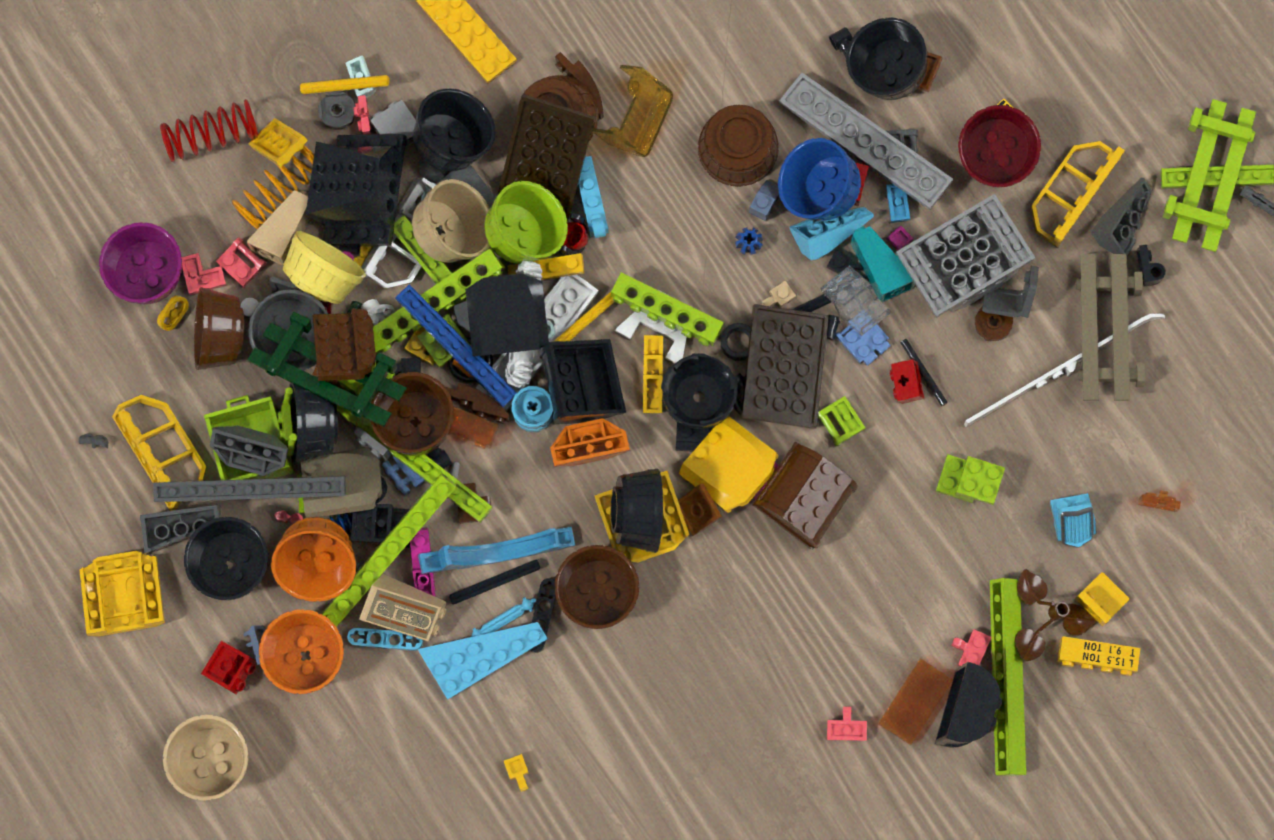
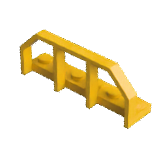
M1101 141L1074 145L1031 206L1036 234L1058 248L1117 162L1121 159L1125 150L1118 146L1116 151H1114ZM1099 148L1108 154L1106 157L1108 162L1105 166L1101 164L1095 173L1098 175L1097 178L1092 180L1067 163L1074 152ZM1063 168L1087 184L1085 195L1082 196L1080 194L1074 203L1077 205L1076 207H1073L1048 190ZM1044 195L1068 210L1064 217L1066 222L1063 226L1059 224L1053 233L1055 238L1040 228L1036 206Z
M139 395L117 406L112 418L152 483L171 482L169 476L164 474L162 469L189 456L193 458L200 470L197 481H203L206 465L167 403ZM137 403L146 404L163 410L170 422L142 435L140 429L133 424L130 413L125 411V409ZM174 428L187 451L160 463L151 453V448L148 443H145V440ZM182 501L165 502L170 511H174Z

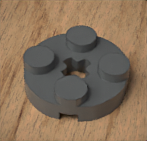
M334 91L325 95L326 97L320 101L318 106V113L324 125L331 129H343L352 125L355 118L353 108L356 107L353 99L341 91ZM339 106L342 112L336 115L332 110Z

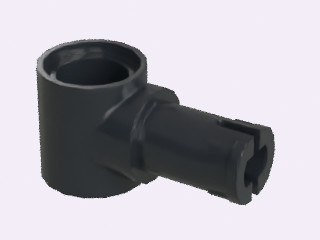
M844 27L830 35L829 40L834 49L843 52L846 57L848 46L852 42L853 37L850 31Z
M438 447L428 453V457L443 469L452 465L444 449L442 450Z

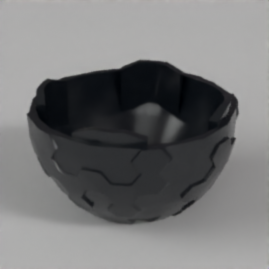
M692 353V355L680 359L668 368L661 384L662 401L670 417L677 423L694 429H708L723 422L730 415L738 395L737 381L729 366L704 353ZM696 393L704 395L705 398L702 402L694 400L693 397Z

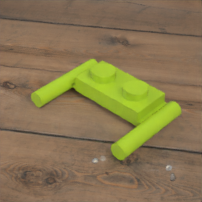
M291 387L286 388L281 412H278V423H282V429H279V438L288 447V456L294 455L297 435L292 432L290 404L293 389Z

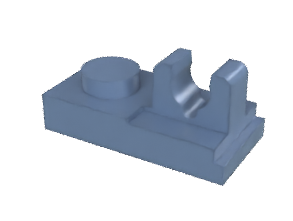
M264 625L251 626V629L243 634L244 637H251V642L247 643L246 646L253 647L254 659L257 665H260L259 645L265 632Z

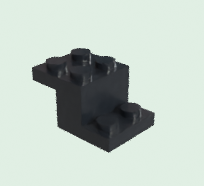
M375 503L374 509L353 512L351 542L371 543L373 547H378L410 509L394 508L392 504ZM410 542L406 545L405 548L411 549Z

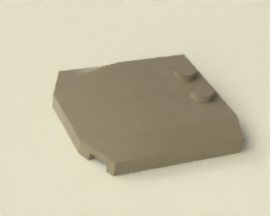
M369 448L335 452L328 457H321L301 463L302 477L346 476V496L303 497L306 518L375 508L377 498H380L382 495L381 470L379 459L370 452Z

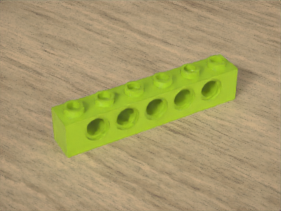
M622 272L611 290V297H613V301L621 305L625 303L630 306L631 310L637 313L641 311L647 314V317L653 321L660 320L664 322V326L672 330L676 328L681 331L682 335L688 338L694 337L698 339L700 344L707 347L709 345L714 346L724 327V322ZM629 291H635L637 293V296L635 298H629L627 296V293ZM647 299H652L655 303L653 306L648 307L644 302ZM668 307L672 312L664 315L661 310ZM686 316L689 320L686 323H680L678 318ZM698 324H703L706 329L699 332L695 327Z

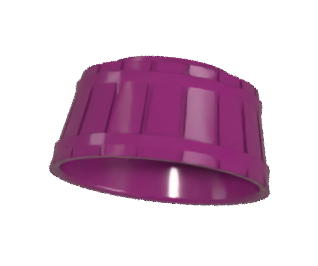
M132 223L131 225L128 224L121 227L107 239L101 250L99 270L106 287L120 299L136 304H153L165 299L176 288L182 269V257L176 240L164 228L152 223Z

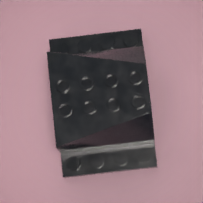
M338 135L336 145L316 141L306 215L324 225L322 240L332 246L392 245L406 147V135Z

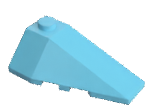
M865 207L849 210L844 215L835 219L814 222L812 219H808L789 228L801 253L810 260H816L832 251L852 235L856 229L872 219L874 215Z

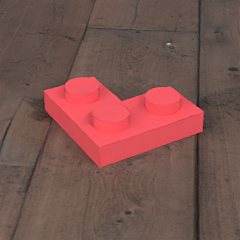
M199 253L182 257V269L189 295L198 293L200 287L212 290L227 286L221 266L203 271Z

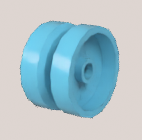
M528 386L515 394L512 401V414L516 424L521 429L528 432H539L551 424L554 411L550 394L545 389L538 386Z

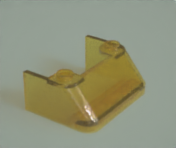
M620 65V69L630 76L628 92L634 97L620 129L618 127H610L608 130L593 128L592 132L613 147L639 157H647L652 150L671 106L673 93L643 67Z

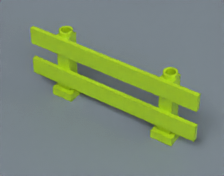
M1215 99L1211 101L1207 116L1202 114L1203 109L1196 107L1192 113L1187 130L1195 132L1199 128L1203 132L1182 203L1176 202L1177 197L1170 195L1162 216L1166 219H1170L1172 215L1178 217L1172 240L1187 243L1193 222L1206 225L1207 229L1201 248L1213 252L1217 251L1222 230H1227L1231 219L1227 218V213L1247 143L1253 142L1255 131H1252V125L1256 115V111L1241 108L1237 124L1223 121L1227 103ZM1219 134L1232 138L1213 208L1210 212L1197 208Z

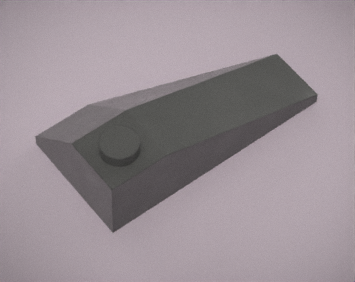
M1140 178L1099 219L1091 232L1099 246L1113 254H1126L1127 258L1135 244L1136 239L1134 235L1136 229H1140L1141 226L1139 219L1141 213L1146 211L1152 192L1145 178Z

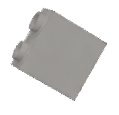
M402 100L392 102L388 109L375 113L372 119H370L377 134H404L407 136L406 147L414 142L413 130L416 120Z

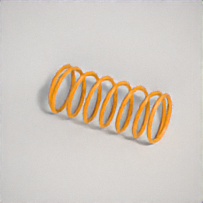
M304 145L300 152L313 164L314 154ZM293 155L291 160L302 173L306 182L294 175L284 165L278 167L294 189L299 192L292 178L301 184L308 185L309 178L303 168L312 173V169ZM264 170V173L281 193L284 200H286L287 196L282 188L289 193H292L293 190L285 186L268 170ZM253 180L275 211L277 207L270 197L281 204L284 201L272 194L257 180ZM243 190L245 196L254 205L264 221L254 216L236 200H232V204L252 226L258 229L261 226L260 224L267 220L261 208L270 214L274 211L263 205L247 190Z

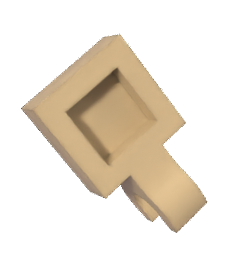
M784 281L769 291L771 297L762 301L761 305L772 307L777 304L781 308L796 298V295L787 282Z

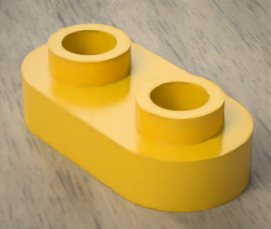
M179 295L173 296L157 318L158 326L166 331L173 330L188 310L189 303L187 299Z

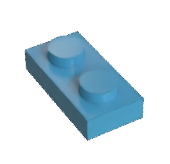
M894 184L886 185L891 223L910 221L907 194Z

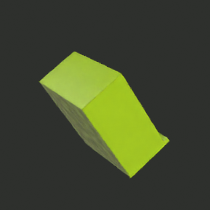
M249 395L226 401L227 409L204 415L210 440L214 427L237 425L274 435L280 440L279 429H282V424L278 423L277 405L271 396L250 402ZM246 400L245 404L231 407V404ZM213 450L221 480L270 479L294 473L291 458L288 455L283 468L262 476L227 466L215 450Z

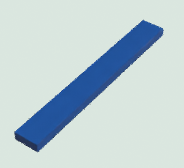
M410 284L395 297L502 407L514 398L517 392L481 356H473L472 347Z

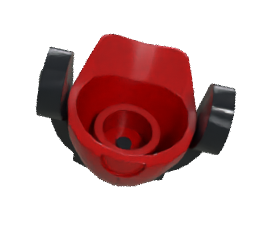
M572 213L570 216L573 222H567V237L559 250L560 253L565 255L582 253L589 240V234L584 224L585 219L575 213Z

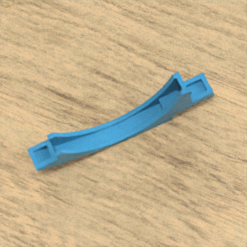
M572 527L552 528L522 538L486 545L462 547L447 545L443 546L439 551L419 554L418 558L421 573L427 574L488 565L575 546Z

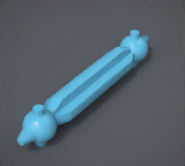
M522 598V604L515 605L485 623L481 629L473 628L471 637L495 632L521 616L525 610L532 612L533 604L537 600L535 598Z

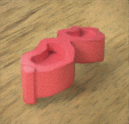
M281 510L274 514L278 522H290L292 525L299 520H303L299 513L290 516L286 511Z

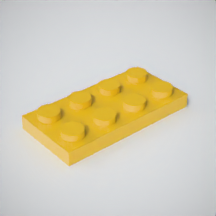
M274 118L258 133V138L254 137L248 144L253 150L282 167L291 160V157L296 152L303 149L304 144L308 140L299 132Z

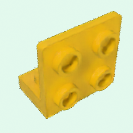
M1101 572L1075 600L1103 627L1129 601V597Z

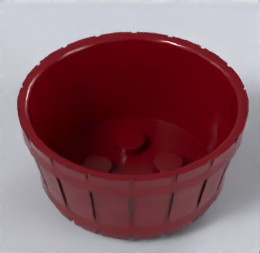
M994 105L983 108L973 114L965 123L964 128H962L958 142L960 160L968 174L978 182L991 187L1012 186L1024 180L1026 176H1029L1038 163L1041 151L1039 131L1031 118L1017 108L1007 105Z

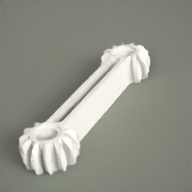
M522 261L518 265L516 274H525L538 280L542 278L540 264L533 261ZM532 350L509 353V363L506 364L507 368L505 370V379H507L508 384L515 387H525L526 384H529L533 372V363H531Z

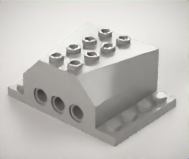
M995 194L896 251V255L935 317L942 315L948 310L954 312L971 305L983 298L984 295L1001 287L1017 274L1018 269L1035 260L1032 251Z

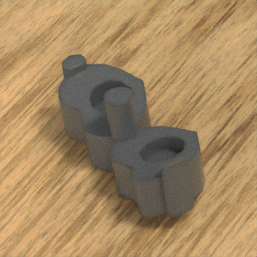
M87 433L79 437V444L92 443V448H96V445H101L108 449V439L103 435L93 436Z

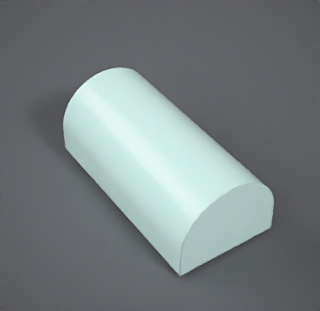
M361 55L345 63L350 78L370 77L364 56ZM375 87L355 89L357 97L362 95L368 97L373 95L376 90Z

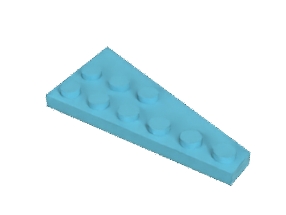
M536 622L418 649L448 700L548 638L540 624Z

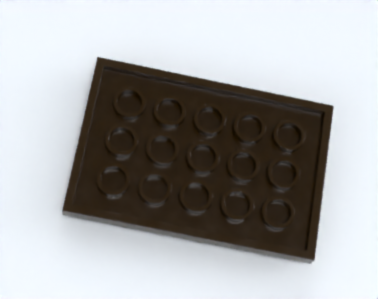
M523 94L498 194L504 187L513 182L529 181L539 184L558 199L566 214L567 221H569L596 117Z
M758 304L753 305L741 418L813 429L817 428L829 315Z

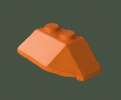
M604 418L565 426L550 447L554 467L576 466L609 459L630 450L626 431Z

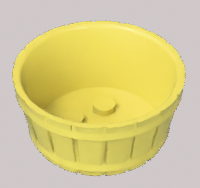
M302 231L295 232L286 260L283 263V271L294 285L320 301L334 304L344 301L346 296L366 277L365 271L345 253L324 240Z

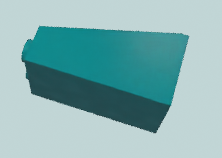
M870 226L856 229L850 244L863 267V271L879 304L914 289L915 283L900 259Z

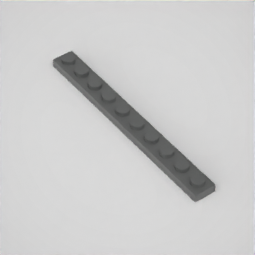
M346 476L154 482V502L346 496Z

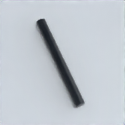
M904 339L900 343L910 359L918 362L921 376L941 407L947 404V400L908 340Z

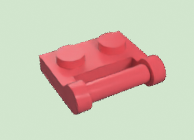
M240 237L216 260V263L243 288L267 264L264 259L256 256ZM238 249L255 264L252 269L235 254Z

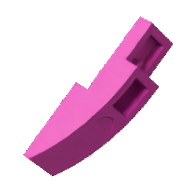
M428 527L421 528L410 541L414 587L436 597L434 572L421 573L418 555L432 552Z

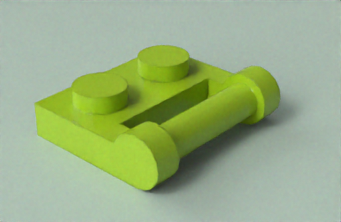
M845 396L818 412V419H821L834 439L833 443L836 447L865 430V426ZM832 412L845 432L842 436L839 435L828 418L827 414Z

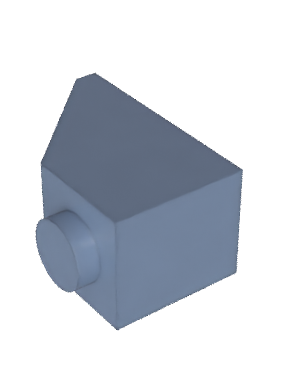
M766 180L751 203L749 213L766 221L779 198L778 185Z

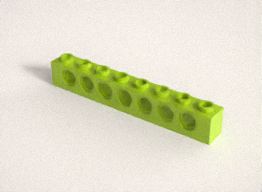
M490 248L421 294V296L437 313L443 308L447 311L455 305V300L466 298L465 289L482 278L501 275V270L505 267L493 249ZM480 265H485L487 268V273L484 276L478 273ZM465 275L471 278L469 286H464L462 283V278ZM449 286L455 288V295L453 297L448 296L446 293V289ZM434 296L440 301L439 306L436 308L430 303L431 298ZM404 307L400 308L373 327L375 352H386L392 348L391 343L396 340L398 343L408 337L406 333L411 330L415 332L423 326ZM401 318H405L408 321V326L405 329L399 325ZM386 328L392 331L390 339H386L383 335Z

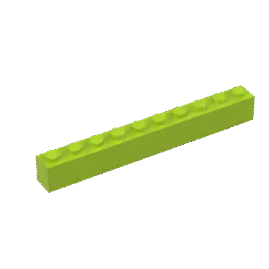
M1009 578L990 580L992 676L1000 688L999 698H1002L1000 709H997L994 717H997L994 727L995 775L1023 776L1026 775L1023 660L1020 658L1015 646L1016 634L1022 630L1021 599L1017 591L1018 579Z

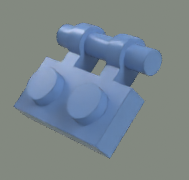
M394 456L395 465L392 466L389 461L382 464L386 470V475L392 478L396 484L395 487L398 491L401 490L404 496L410 492L407 487L408 484L412 483L417 488L425 482L422 477ZM400 469L407 476L405 479H401L397 472Z

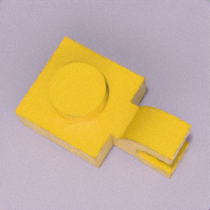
M520 754L504 760L510 780L516 778L521 792L528 790L523 775L529 774L523 755Z

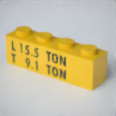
M1062 636L1059 643L1057 662H1062V666L1074 667L1075 664L1081 665V668L1086 670H1093V667L1101 668V672L1112 673L1115 670L1120 671L1121 675L1132 676V673L1135 674L1138 671L1140 648Z

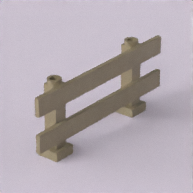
M1080 254V279H1076V290L1081 291L1082 369H1078V381L1083 382V401H1099V382H1114V401H1130V382H1136V387H1144L1145 363H1137L1136 368H1129L1127 291H1133V296L1142 295V272H1134L1133 277H1127L1126 254H1111V277H1096V254ZM1096 291H1112L1114 368H1098Z

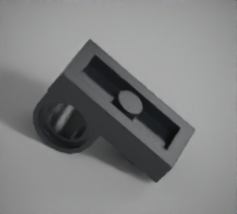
M1147 244L1139 245L1137 257L1139 271L1142 272L1143 286L1159 284L1166 274L1165 267L1160 263H1150L1152 261L1151 250H1148ZM1151 271H1158L1160 277L1152 276Z

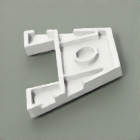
M648 299L644 304L650 307L655 302L652 299ZM668 307L661 310L664 315L672 312ZM641 311L640 313L634 312L615 330L616 333L631 340L641 323L674 341L665 357L666 360L675 364L683 358L687 337L682 335L681 331L676 328L674 330L664 326V322L660 320L653 321L649 319L647 314ZM686 316L678 318L680 323H686L689 320Z

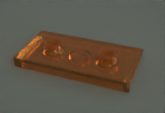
M920 658L878 725L911 746L953 679Z

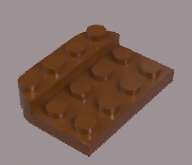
M352 309L351 313L313 314L318 381L363 379L366 374L375 368L376 352L373 323L367 310Z

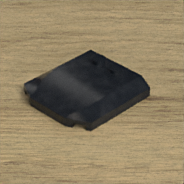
M525 274L485 277L465 289L473 356L540 350L545 346V343L549 342L543 283L541 280Z

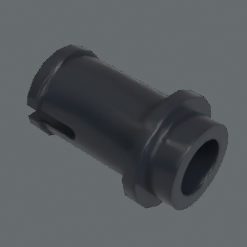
M829 315L826 339L835 340L838 324L841 323L839 321L840 317Z

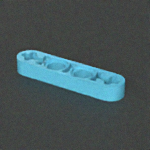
M353 628L347 635L348 641L353 646L417 651L423 646V640L416 638L420 642L415 647H412V644L405 642L406 646L404 647L403 636L406 634L391 630ZM355 632H358L360 636H365V632H368L367 643H364V639H358L355 642L351 636L355 635ZM374 633L381 635V641L378 644H373L370 641V637ZM407 635L406 639L413 640V636ZM391 636H400V643L395 646L391 645Z

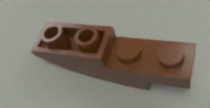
M560 52L555 56V66L560 72H565L569 77L578 79L591 90L598 105L599 118L602 119L604 117L602 101L592 76L579 60L573 65Z
M462 383L458 384L457 390L446 387L451 400L458 401L459 405L465 407L472 405L471 410L472 413H475L476 417L486 419V417L494 418L493 421L502 424L505 421L510 422V416L505 409L480 390Z

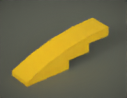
M644 335L643 413H662L663 335Z

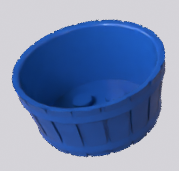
M813 138L797 145L784 160L780 169V176L778 177L779 196L785 208L795 216L810 220H831L844 215L855 204L861 188L860 172L856 163L839 145L825 138Z

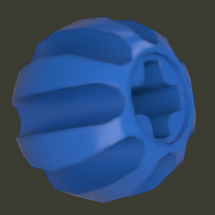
M748 227L743 228V233L738 232L735 237L738 239L735 242L736 248H742L740 252L744 255L747 251L750 252V255L756 254L755 249L760 250L763 246L760 243L763 241L762 234H756L758 230L755 228L752 231H749ZM747 239H751V244H747Z

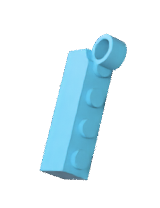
M592 156L585 157L578 187L590 237L600 238L606 236L608 226Z

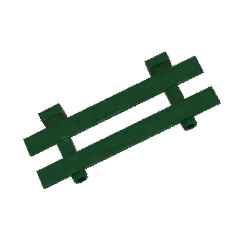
M293 311L290 316L291 326L288 330L269 323L263 333V337L278 343V347L273 355L254 348L247 362L264 369L271 376H279L351 411L356 417L361 418L362 416L385 427L392 413L371 402L377 392L394 400H401L407 388L386 378L388 373L394 374L396 371V360L379 352L375 358V369L366 374L363 379L355 380L365 385L357 397L326 381H318V377L286 363L292 351L316 362L315 344L301 337L303 332L307 334L312 328L310 319Z

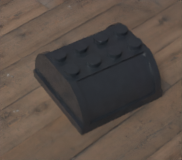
M610 339L547 342L539 350L540 359L543 360L555 424L583 423L626 413Z
M966 662L955 670L935 740L936 745L950 748L965 746L985 736L991 728L994 729L997 720L994 714L997 709H1000L1002 698H999L1000 688L997 681L985 668L971 662Z

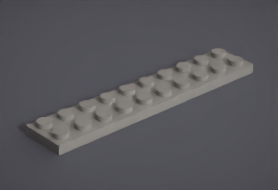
M804 73L799 75L779 100L782 106L929 210L932 209L953 182V178Z

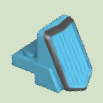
M1088 493L1050 500L1058 541H1062L1065 545L1079 548L1092 540L1096 534V522Z

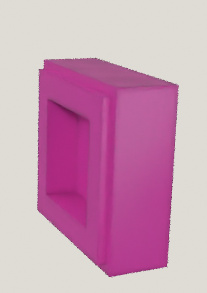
M899 226L886 238L897 251L913 241V238L902 226Z

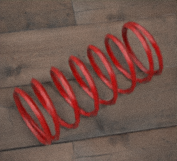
M244 100L248 124L239 106L235 102L232 103L231 112L234 128L226 111L221 106L217 109L219 129L212 115L207 110L203 113L205 133L198 119L193 114L189 118L191 137L183 121L177 119L175 122L177 141L169 125L161 123L160 130L170 161L174 163L175 156L168 133L180 159H184L179 124L189 141L194 155H198L193 120L202 135L208 151H212L207 116L214 127L222 147L225 148L226 141L221 112L227 121L235 142L239 144L240 137L235 108L249 138L252 140L254 137L258 138L257 127L248 100Z

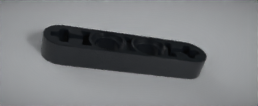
M551 578L544 579L540 584L532 623H536L537 620H544L546 622V627L543 629L546 636L548 635L556 599L555 580ZM548 582H551L552 587H554V590L551 589L549 592V597L553 596L552 600L547 597H541V594L546 595V588L543 587L548 585ZM542 601L550 603L548 611H541L539 609V604ZM546 640L537 649L532 648L530 651L533 653L541 652L545 647Z

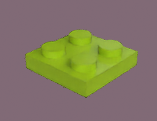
M450 314L445 315L443 319L471 345ZM427 330L417 336L440 368L453 359Z

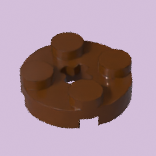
M982 307L975 316V329L986 341L1002 340L1008 336L1012 329L1013 317L985 313L982 311ZM992 317L994 320H999L997 326L995 327L989 324V322L991 321L990 318Z

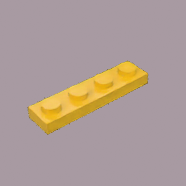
M581 253L534 261L540 264L542 269L541 280L585 273L583 255ZM519 264L508 265L509 275L516 274Z

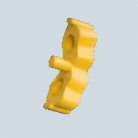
M360 246V256L353 259L360 267H362L372 247Z

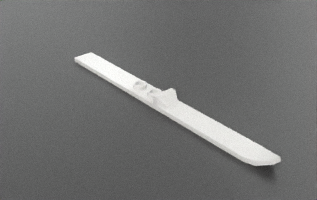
M1146 315L1128 325V333L1149 321L1160 318L1165 319V315ZM1113 335L1099 342L1098 350L1113 342ZM1082 353L967 419L964 423L965 427H968L1034 387H1037V389L1047 384L1046 380L1051 377L1056 379L1063 375V370L1067 376L1072 375L1077 362L1082 360Z

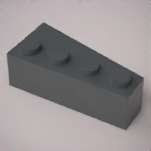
M220 505L140 515L145 554L153 553L190 538L195 530L199 529L198 527L205 522L222 517Z

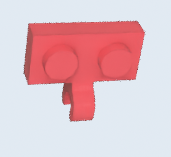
M358 96L359 102L355 103L356 107L353 109L354 116L361 117V120L358 121L359 132H363V135L371 134L366 96Z
M975 629L972 630L967 643L955 637L951 646L963 651L958 666H962L966 662L980 665L991 637Z
M843 707V720H827V740L867 741V721H851V707Z

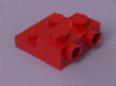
M221 640L201 674L237 695L238 691L241 692L245 688V680L248 675L255 672L256 660Z

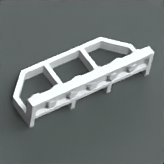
M424 177L414 178L397 207L395 222L403 215L412 221L413 215L410 212L416 205L414 202L417 197H420L425 191L424 185L430 189L435 185ZM439 226V228H437L436 230L438 231V234L441 235L442 230L441 226ZM394 232L392 245L389 247L415 263V266L407 279L385 283L376 277L374 273L377 270L376 265L379 260L381 261L385 257L388 246H373L361 268L365 271V278H370L383 288L411 283L421 268V265L414 256L393 243L396 239Z

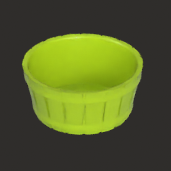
M529 181L513 182L504 187L487 212L484 225L485 235L491 248L498 256L514 264H521L522 261L534 262L555 254L563 246L568 232L566 214L558 199L545 187Z

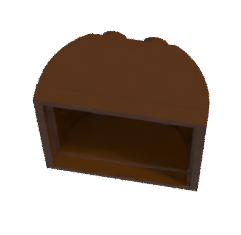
M795 442L753 503V506L809 549L813 550L818 548L821 538L851 493L856 491L858 485L851 477L825 457L801 445L799 442Z

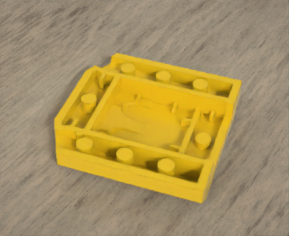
M728 416L723 422L712 429L683 462L679 475L694 487L704 484L714 503L727 513H730L733 508L747 505L772 477L775 470V460L778 459L779 455Z
M668 471L660 473L663 489V523L660 546L656 553L617 544L615 533L611 529L610 509L612 490L594 495L612 548L623 553L631 562L638 563L675 550L689 535Z
M139 551L97 557L92 561L93 563L79 570L87 636L99 637L157 627L165 623L158 559L156 556L145 555Z

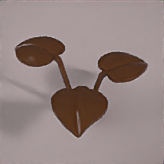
M1027 569L1023 570L1017 583L1020 599L1027 605L1037 602L1040 605L1050 606L1048 610L1050 620L1035 633L1031 629L1025 628L1020 630L1015 637V646L1020 658L1024 661H1032L1040 657L1045 650V640L1038 636V634L1053 621L1064 619L1063 628L1072 636L1084 634L1097 621L1085 609L1076 604H1067L1063 601L1056 604L1054 601H1041L1047 595V585L1041 577Z

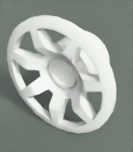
M376 299L368 300L361 306V309L367 310L368 315L372 319L373 326L377 325L379 321H383L385 319L384 316L388 317L396 312L392 305H380Z

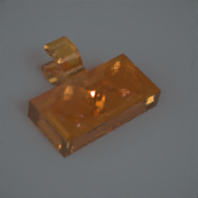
M1160 490L1158 497L1155 493L1146 492L1145 495L1142 494L1138 505L1177 512L1180 509L1181 501H1176L1175 497L1167 496L1168 491Z

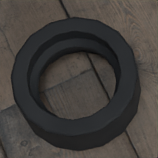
M734 323L723 331L721 335V349L729 359L734 361L747 359L748 348L744 352L736 353L728 347L727 339L735 331H742L750 337V326L743 323Z

